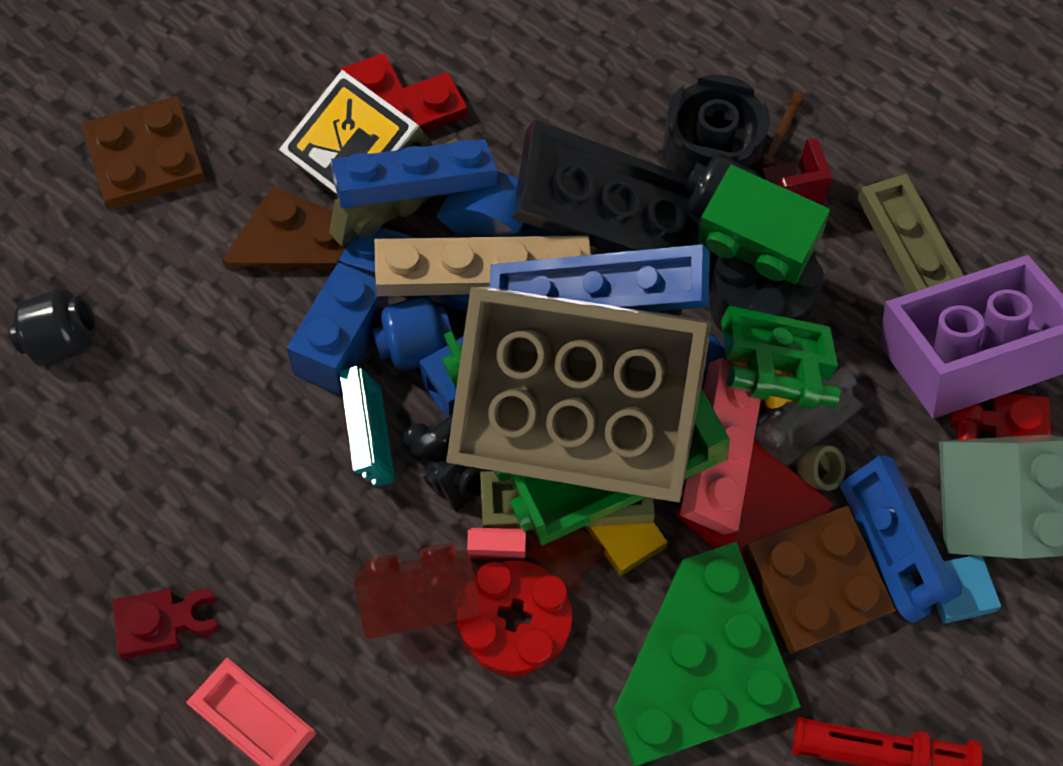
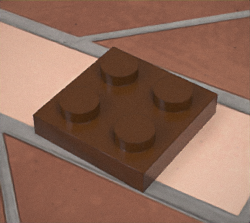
M178 96L81 123L107 210L206 182Z
M848 505L748 543L742 548L788 655L896 611Z

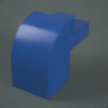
M498 172L497 187L450 193L436 215L459 238L561 236L512 218L518 179L502 172Z

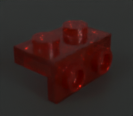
M446 543L421 549V558L399 562L397 555H386L364 561L365 570L354 572V584L365 637L371 639L478 616L480 614V606L471 559L465 549L455 551L453 543Z

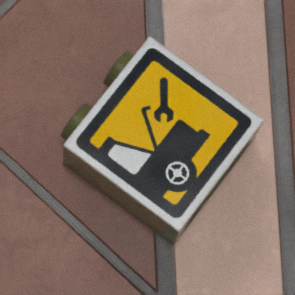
M341 70L334 81L324 89L318 101L303 120L293 128L279 150L300 170L338 198L332 177L331 159L348 157L357 153L372 154L402 150L411 146L426 147L433 144L418 124Z

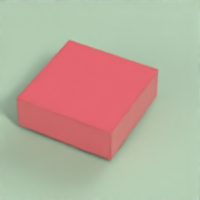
M471 528V530H468V558L525 561L526 532L523 533L522 529Z

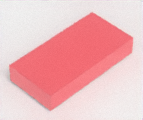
M228 657L186 702L192 710L258 766H289L316 735L313 728Z

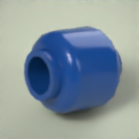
M426 296L385 306L380 315L382 326L372 328L380 360L390 357L393 366L400 372L419 369V361L447 346L444 334L451 331L444 305L435 306L434 302Z

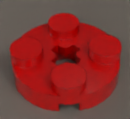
M520 560L486 563L479 569L477 575L468 582L460 596L457 607V628L461 640L473 659L480 666L493 673L514 677L533 673L536 669L544 667L550 661L552 662L565 648L570 636L572 607L567 597L566 586L560 578L552 575L548 570L537 564ZM512 604L522 605L523 614L531 617L529 624L520 623L516 631L506 630V620L498 617L501 610H510Z

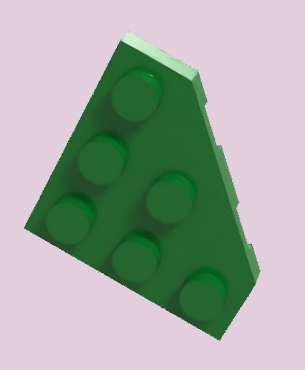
M737 542L683 559L678 566L670 588L612 710L632 766H640L801 708Z

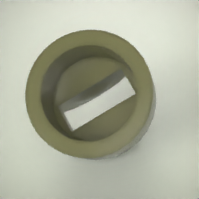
M816 445L807 448L802 457L798 458L796 469L798 476L813 488L833 490L843 481L846 464L844 456L838 448ZM818 470L823 473L820 478L818 475Z

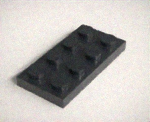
M534 120L526 129L513 219L561 236H588L590 246L610 253L702 244L706 247L705 243L699 240L701 219L693 215L688 209V202L692 194L683 190L689 179L688 176L538 120Z

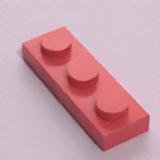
M720 358L708 364L703 391L730 438L728 460L687 478L680 516L726 535L738 532L761 400L748 397L744 390L727 386L729 369L733 365H738Z

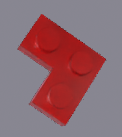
M385 53L340 68V72L341 70L345 71L418 124L424 133L468 117V108L448 72L403 88Z

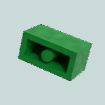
M730 164L701 217L699 240L704 242L706 247L718 256L739 258L754 265L757 272L770 280H786L796 285L824 232L830 209Z

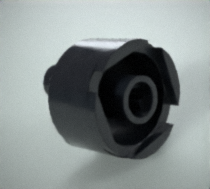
M726 75L703 76L698 78L697 84L684 89L685 85L679 88L669 104L662 152L667 169L690 177L697 162L707 166L714 156L722 154L756 172L769 129L770 114L765 102L762 106L760 101L754 96L755 89L740 79Z
M812 253L795 285L786 280H770L757 272L754 265L739 258L718 256L709 291L711 317L721 332V320L729 306L809 322L821 289L824 276L823 268L814 253Z

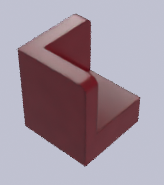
M818 138L806 140L800 161L762 168L760 178L822 206L833 178Z

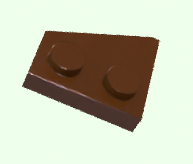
M272 186L222 261L224 267L230 271H241V267H272V271H294L299 268H309L312 271H333L348 244L341 246L329 233L333 211L276 186Z

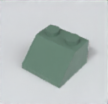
M1033 435L939 441L943 542L947 554L1019 559L1063 556V437Z

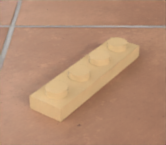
M533 236L374 239L376 296L470 295L471 287H489L491 264L590 255L589 237Z

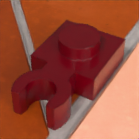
M171 588L113 599L118 656L123 660L180 649L178 632L189 631L200 637L217 633L219 631V624L216 619L205 621L194 619L195 611L200 606L216 603L213 591L209 589L193 591L180 603H175L174 593Z

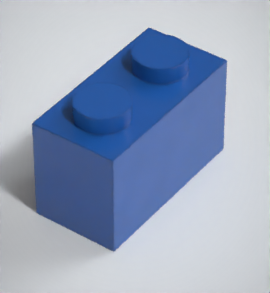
M337 263L287 346L294 376L340 396L343 394L340 371L359 366L374 340L372 328L382 326L381 311L385 306L389 305L388 296H376L375 277Z

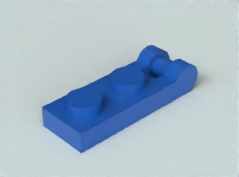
M879 455L841 482L839 486L899 613L907 621L915 623L929 615L931 606L935 603L947 604L961 595L962 587L954 572L945 565L892 457ZM916 570L919 571L924 581L918 587L910 575Z

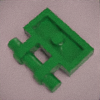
M734 306L727 308L721 320L726 360L747 364L748 367L731 366L727 375V386L729 388L744 390L748 397L760 400H767L770 396L792 400L794 406L811 410L817 405L829 408L837 406L840 398L839 387L821 382V379L829 381L838 367L830 327ZM774 370L793 373L794 377L775 374Z

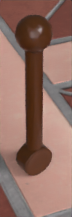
M794 91L766 154L761 156L758 166L759 171L762 168L776 166L774 158L803 100L804 93Z

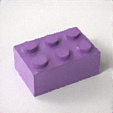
M1026 255L886 301L880 347L934 419L1062 375L1063 294L1032 258Z

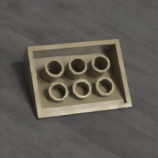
M471 287L446 463L679 503L681 501L702 388L712 321L491 287Z

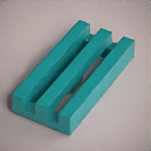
M358 366L340 371L353 471L357 474L362 473L363 478L366 481L371 480L374 487L394 483L395 475L382 388Z

